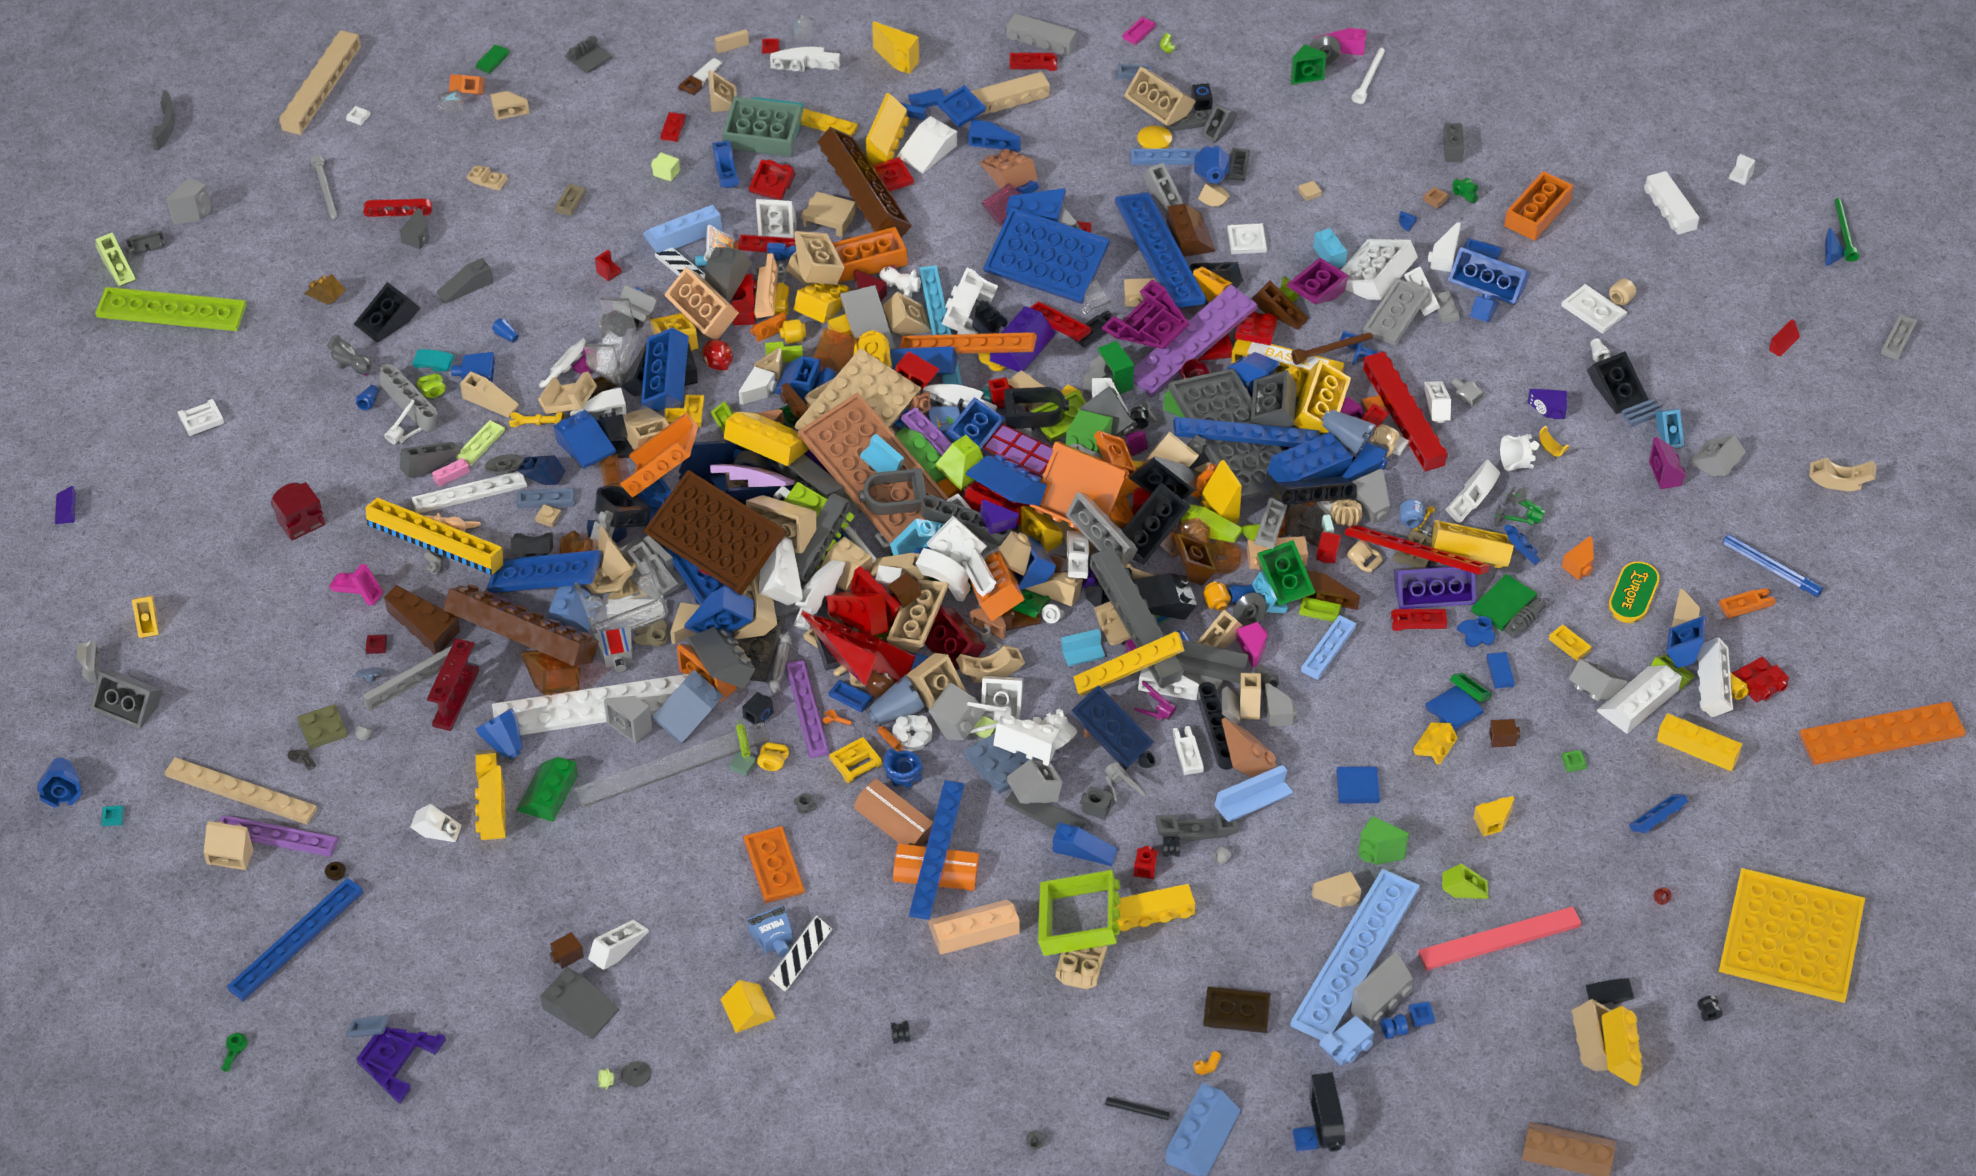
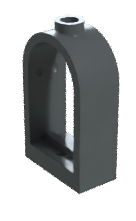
M922 468L875 473L866 480L864 490H859L860 502L863 501L869 511L878 515L920 511L922 499L927 496ZM912 481L915 500L880 503L873 500L868 491L871 487L878 484Z

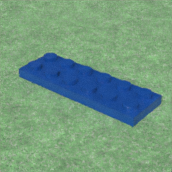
M600 550L503 559V566L491 575L487 590L492 593L592 584L602 554Z

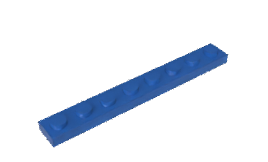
M1175 417L1173 420L1174 435L1178 437L1194 438L1195 435H1198L1201 438L1210 440L1295 447L1320 436L1319 430L1183 417Z
M944 780L910 907L909 917L930 920L964 792V783Z
M349 878L345 879L228 984V991L241 1001L248 998L362 895V888Z

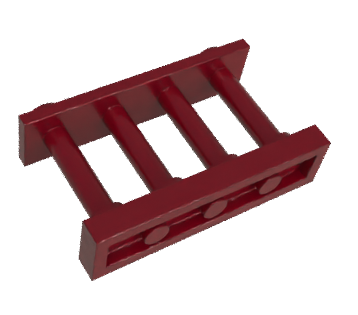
M458 638L454 640L427 697V701L438 703L439 708L432 721V727L451 731L479 673L478 666L468 664V658L475 645L474 642Z

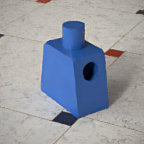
M485 352L463 356L462 365H452V376H461L463 381L471 371L487 378L493 383L495 369L494 353Z

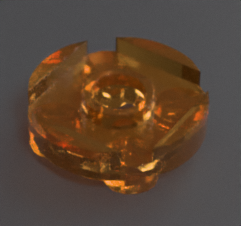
M1217 540L1207 546L1216 568L1214 574H1230L1238 569L1241 551L1235 545L1227 541ZM1218 556H1225V560H1219Z

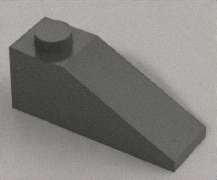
M483 258L469 263L437 291V294L446 304L493 283L491 268Z
M453 442L401 449L400 470L407 477L411 478L425 475L460 454L461 450Z

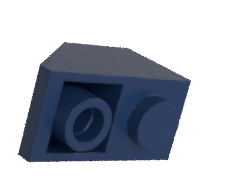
M555 455L525 457L518 472L539 484L556 485L563 477L565 469Z

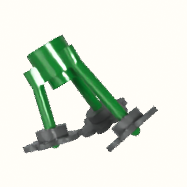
M1514 486L1509 494H1507L1503 505L1505 506L1507 502L1511 503L1513 501L1512 505L1514 506L1517 504L1527 508L1525 516L1528 519L1504 515V511H1502V507L1499 505L1495 513V527H1498L1499 522H1503V519L1524 522L1532 526L1534 522L1539 524L1545 510L1526 498L1527 489L1525 486L1518 489L1516 493L1514 492L1516 488Z

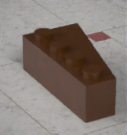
M395 585L384 597L387 612L402 626L404 625L413 636L415 635L434 655L441 652L460 632L457 616L444 611L442 608L398 585Z

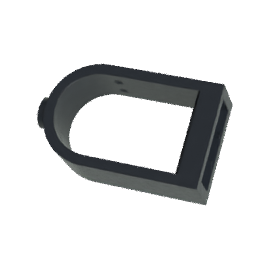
M1056 388L1004 389L1006 425L1013 429L1052 427L1064 419L1065 411H1069V400H1065L1062 392ZM1051 402L1058 406L1057 409L1050 412L1016 414L1015 404Z
M604 486L597 489L595 511L598 514L601 511L605 513L606 510L612 512L613 518L610 525L615 527L614 529L640 527L649 524L651 508L637 495L632 498L623 487Z
M1333 1072L1311 1075L1309 1099L1321 1149L1328 1148L1329 1151L1336 1152L1345 1146V1126Z

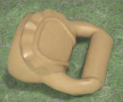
M1381 424L1376 428L1374 435L1371 436L1368 443L1377 442V444L1389 447L1386 456L1388 457L1393 453L1400 434L1397 430Z
M1364 540L1358 541L1347 553V557L1351 562L1367 573L1374 571L1383 562L1380 552L1370 547ZM1372 555L1377 556L1367 567L1363 565Z

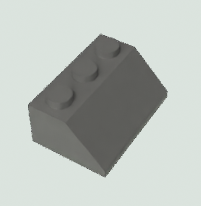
M1288 370L1254 380L1251 421L1253 423L1279 427H1289L1295 424L1297 384Z
M114 670L101 671L90 709L141 729L158 707L162 689Z

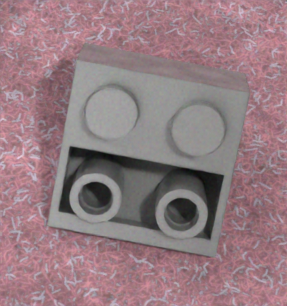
M1030 759L1007 776L1006 779L1020 803H1049L1058 801L1062 780L1051 762L1049 766H1046L1041 759Z

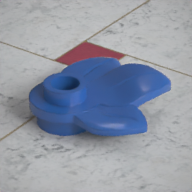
M1480 616L1475 621L1465 620L1457 627V631L1466 634L1465 644L1468 647H1476L1482 642L1486 645H1491L1495 640V634L1492 631L1493 624L1490 618L1486 616Z

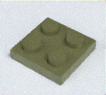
M335 704L297 716L309 749L348 737Z

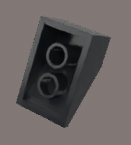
M387 282L355 321L354 325L378 343L409 323L420 307Z
M1626 351L1596 362L1587 370L1593 385L1616 414L1649 400Z
M1154 456L1129 475V479L1149 494H1152L1159 484L1162 483L1182 500L1196 491L1198 475L1186 465Z
M1169 573L1131 579L1134 584H1137L1142 599L1147 601L1151 614L1186 620L1197 606L1187 576Z

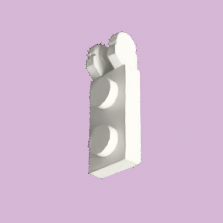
M1190 726L1185 727L1184 733L1186 737L1181 738L1178 729L1174 728L1172 732L1183 774L1189 775L1203 772V763Z

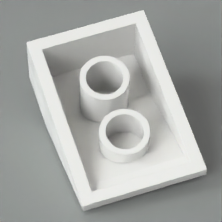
M930 116L917 127L897 155V158L900 157L904 163L921 173H925L957 146V131Z
M756 199L758 235L795 238L794 233L797 228V222L792 201Z

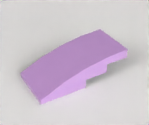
M735 464L710 465L711 473L729 472L730 480L748 479V487L795 485V481L788 477L758 467Z

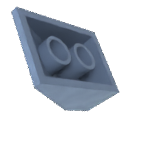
M693 670L651 718L679 743H682L723 698V695L699 673Z

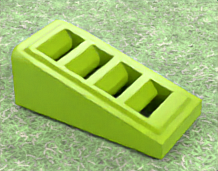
M1261 524L1241 526L1242 534L1250 541L1256 540Z

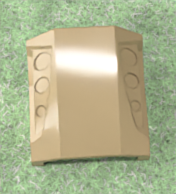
M1108 946L1061 953L1055 977L1063 984L1086 990L1096 987Z

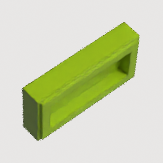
M1304 597L1299 615L1335 622L1340 614L1341 604Z

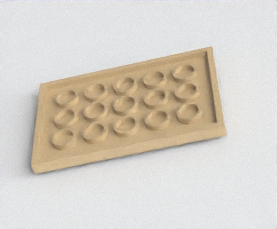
M860 348L797 421L795 428L798 430L804 428L858 392L890 429L911 404L913 397L920 393L921 387Z

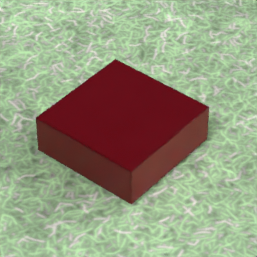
M387 634L367 635L366 654L386 653Z

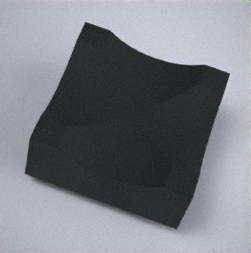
M546 532L537 537L514 533V538H511V554H516V557H527L528 554L543 556L551 553L553 549V532Z

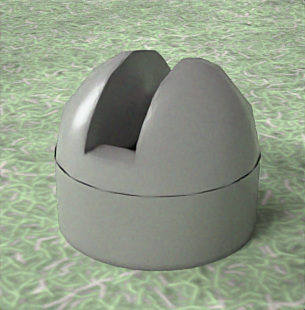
M358 725L356 737L360 741H366L371 737L373 730Z
M1218 846L1213 856L1215 862L1225 864L1232 857V854L1226 848Z

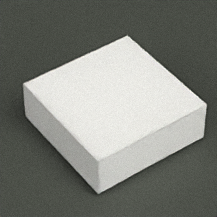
M355 106L348 113L346 119L362 125L371 114L370 111Z

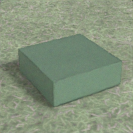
M738 751L730 763L729 769L748 776L757 760L752 756L745 757L744 759L742 753Z

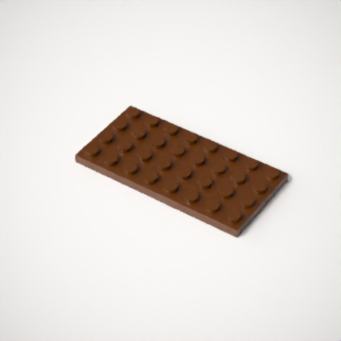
M687 470L643 531L646 535H649L739 595L744 593L787 534V531L689 470Z

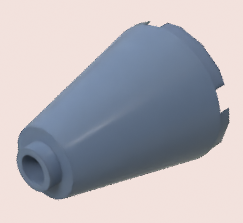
M1336 410L1327 411L1322 418L1323 426L1355 457L1360 453L1365 443L1369 441L1376 428V425Z
M906 675L901 677L869 707L870 712L867 714L873 723L877 722L879 725L895 720L898 717H905L924 710V705L918 693L913 689L912 683Z

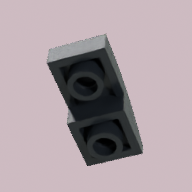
M1629 978L1613 979L1585 985L1589 1000L1593 999L1601 1005L1609 1002L1618 1004L1635 999Z

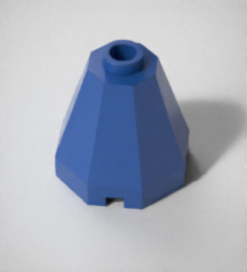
M1204 146L1194 156V172L1205 182L1220 183L1230 171V156L1220 146Z
M513 708L476 728L479 736L503 758L509 756L511 760L521 754L519 750L523 746L517 715Z
M63 757L54 759L37 783L40 800L52 807H59V803L68 802L67 805H73L82 795L79 777L71 762Z

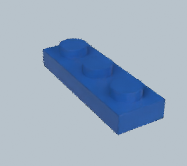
M1672 794L1631 822L1629 826L1632 831L1647 833L1653 829L1652 826L1667 820L1668 815L1680 811L1688 800L1685 795Z

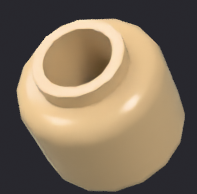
M1619 279L1609 290L1610 298L1615 304L1626 305L1635 297L1636 287L1628 279Z

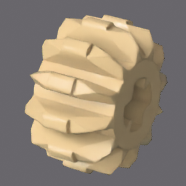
M1335 500L1330 508L1331 520L1336 522L1337 525L1351 526L1361 522L1363 514L1361 504L1355 500Z

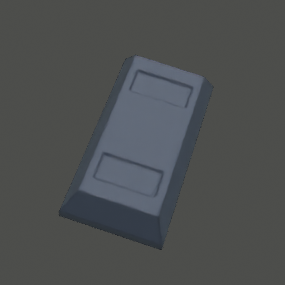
M389 1015L353 1019L346 1036L355 1038L383 1034L389 1021Z

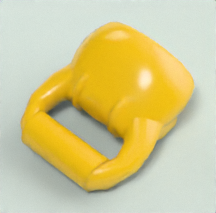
M771 742L765 743L760 749L757 763L765 770L778 771L783 767L785 760L789 756V749L786 745Z

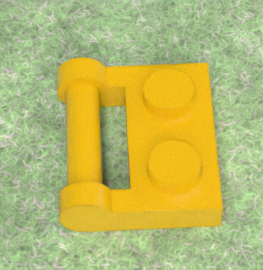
M864 737L829 754L830 761L842 774L847 783L854 781L855 777L870 769L883 765L881 758ZM867 758L871 759L869 762L855 768L852 771L848 770V768L858 764L859 762Z

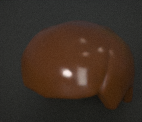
M873 670L865 687L870 696L879 698L895 684V680L887 672L884 675H879L876 670Z

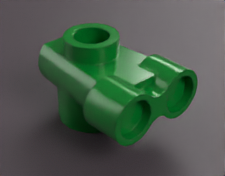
M1470 178L1463 180L1455 179L1453 181V192L1455 195H1461L1466 198V201L1473 204L1477 202V184L1473 183Z

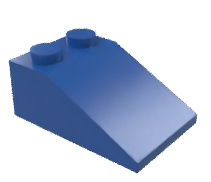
M974 397L946 433L956 440L967 435L979 446L981 451L994 432L1002 425L1005 417Z
M586 410L580 411L553 425L558 444L584 469L617 453L595 418Z
M721 587L707 597L685 623L684 628L695 633H700L713 627L718 629L725 628L733 632L753 621L754 600L743 594L739 595L728 587Z

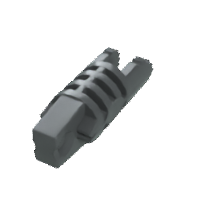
M1195 435L1187 445L1199 455L1193 464L1201 457L1206 442L1204 438Z

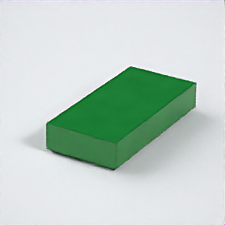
M495 44L476 63V68L491 74L510 54L509 49Z
M1464 673L1453 674L1450 678L1452 683L1479 702L1488 701L1492 696L1489 691Z

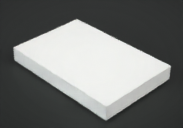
M1586 284L1561 303L1562 307L1602 334L1627 315V311Z

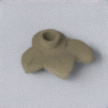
M657 616L653 620L652 625L637 623L636 631L638 635L633 638V641L641 646L653 645L659 647L665 645L668 641L666 622Z

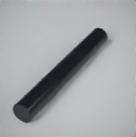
M1107 1097L1105 1103L1107 1106L1167 1121L1170 1117V1112Z

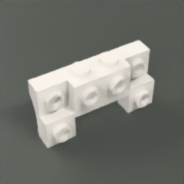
M966 268L959 285H955L951 295L954 296L953 299L949 298L945 308L948 310L942 324L957 330V334H977L978 332L972 327L973 320L969 318V315L976 300L988 301L991 304L998 285L986 281L974 270Z

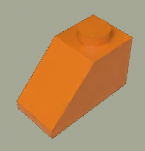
M1591 536L1587 537L1563 556L1562 568L1578 580L1584 576H1589L1593 571L1594 552L1593 538Z

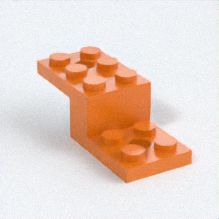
M1097 431L1094 437L1096 445L1101 452L1102 460L1128 470L1109 517L1116 526L1125 528L1134 516L1126 496L1139 486L1129 479V475L1136 468L1124 439Z

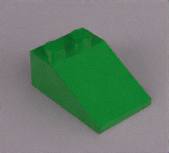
M1294 540L1275 546L1274 549L1270 548L1257 553V563L1261 572L1265 573L1277 597L1276 602L1278 606L1315 594Z

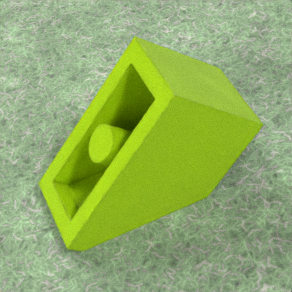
M1462 863L1442 872V888L1454 898H1489L1488 881Z

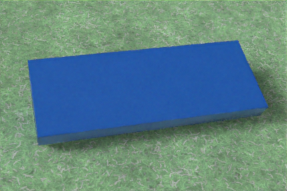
M953 346L890 349L893 370H896V365L909 351L939 368L935 375L954 374L956 371L957 353Z

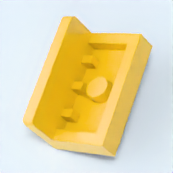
M1431 722L1413 748L1414 753L1419 756H1432L1436 764H1441L1458 739L1451 723Z

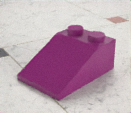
M1319 258L1291 280L1287 287L1316 305L1335 300L1345 292L1349 275L1324 259Z

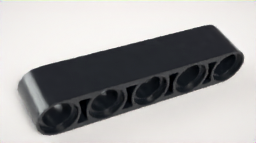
M1344 477L1278 482L1272 486L1270 495L1284 505L1343 500L1354 497L1357 492V486Z
M1203 682L1198 687V704L1217 765L1221 769L1228 770L1233 765L1222 724V719L1225 718L1222 714V705L1215 685L1210 682Z

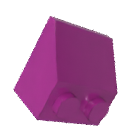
M1653 437L1649 464L1659 488L1666 489L1682 486L1686 472L1680 465L1679 455L1675 453L1673 446L1658 437Z

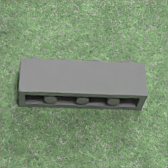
M1014 13L1007 24V38L1055 51L1059 54L1070 55L1077 43V31L1016 13Z

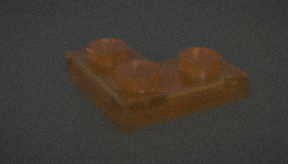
M574 530L560 538L559 554L592 551L593 540L586 537L579 541L580 534Z

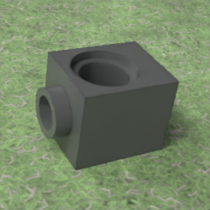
M1090 786L1087 793L1084 792L1080 800L1082 812L1105 820L1112 806L1113 793Z

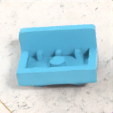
M1260 571L1252 585L1255 592L1266 600L1267 612L1286 613L1288 609L1287 604L1278 606L1276 602L1277 597L1265 573Z

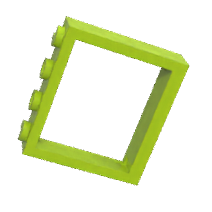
M1113 870L1040 882L1038 943L1043 956L1117 944V935L1120 934L1117 922L1120 919V912L1117 905H1120V896L1117 890H1120V881L1115 878ZM1108 890V927L1052 936L1053 899Z

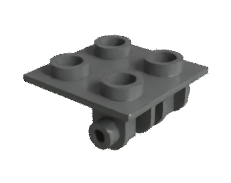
M589 36L585 41H581V44L578 43L570 48L565 58L585 73H588L613 56L596 44L598 41L596 36Z

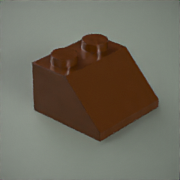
M1177 533L1175 535L1177 553L1189 582L1203 586L1216 572L1208 547L1205 542Z

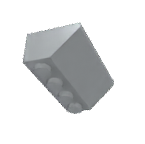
M1078 492L1066 516L1099 552L1113 547L1115 552L1120 555L1123 565L1131 561L1138 550L1135 544L1124 535L1122 530L1112 522L1094 500L1087 494Z

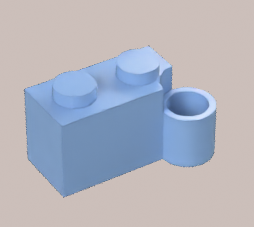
M1355 1016L1333 1034H1326L1320 1041L1319 1046L1337 1063L1344 1066L1347 1062L1352 1063L1361 1051H1367L1371 1048L1374 1031Z

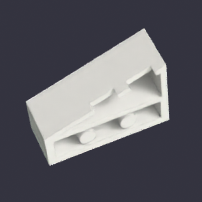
M1010 715L1000 716L996 726L993 745L1013 753H1017L1018 750L1027 754L1026 758L1032 760L1033 757L1043 760L1044 765L1049 766L1056 751L1059 729L1054 728L1050 724H1036L1032 720H1018Z

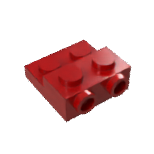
M761 159L748 190L753 194L782 201L786 190L790 189L796 173L793 167L788 164L781 165L770 159Z
M1763 656L1732 672L1734 676L1747 684L1748 695L1756 703L1761 700H1768L1772 694L1778 691L1783 692L1788 687L1790 678L1777 664L1772 666Z

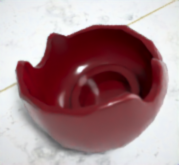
M1197 359L1187 360L1181 369L1183 379L1210 373L1206 364L1199 362Z

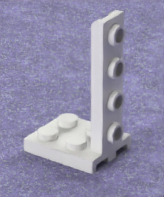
M952 516L926 544L933 551L939 552L960 564L966 570L977 592L983 597L986 593H990L996 584L993 575L980 554L987 545L957 518Z

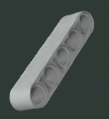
M385 364L381 366L380 386L403 410L414 400L415 403L407 415L422 430H435L437 410L394 365Z

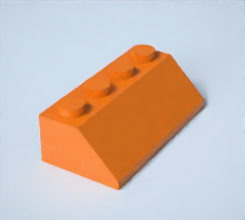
M896 227L832 243L844 266L839 283L855 279V270L872 275L880 273L883 268L890 267L891 265H895V268L907 266V249Z

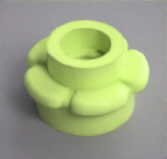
M606 1068V1070H599L598 1085L608 1089L609 1085H613L614 1075L613 1072L609 1071V1068Z

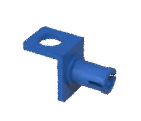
M1343 331L1340 341L1346 337L1351 338L1358 335ZM1362 342L1346 346L1356 349L1352 365H1355L1359 357L1364 358L1365 356L1378 353V351L1363 347Z

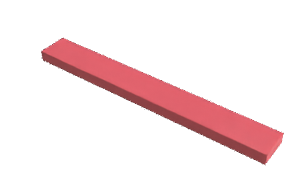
M1569 907L1418 950V955L1425 970H1430L1581 927V921L1574 908Z

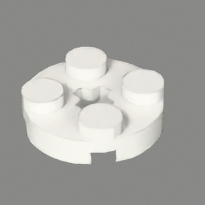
M922 715L901 716L896 719L892 735L902 744L904 750L917 751L924 748L928 742L930 743L932 739V726L928 722L927 717ZM911 730L916 731L914 736H911L910 733L907 732H910Z

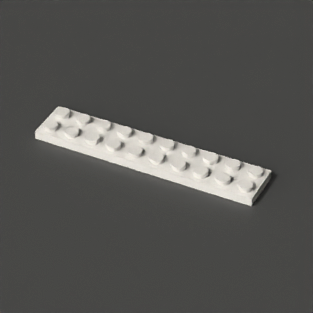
M689 674L493 703V716L495 718L513 708L517 715L520 735L607 722L604 700L606 698L636 696L649 704L650 714L654 715Z

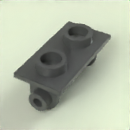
M154 230L148 232V234L133 235L127 239L130 254L134 253V255L147 252L145 245H149L150 251L165 246L162 231Z

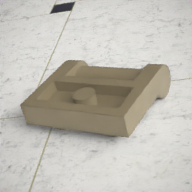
M1410 530L1407 534L1406 540L1417 541L1419 544L1431 547L1432 537L1415 530ZM1401 551L1396 552L1393 556L1395 562L1404 563L1411 567H1426L1431 562V560L1411 554L1409 556Z

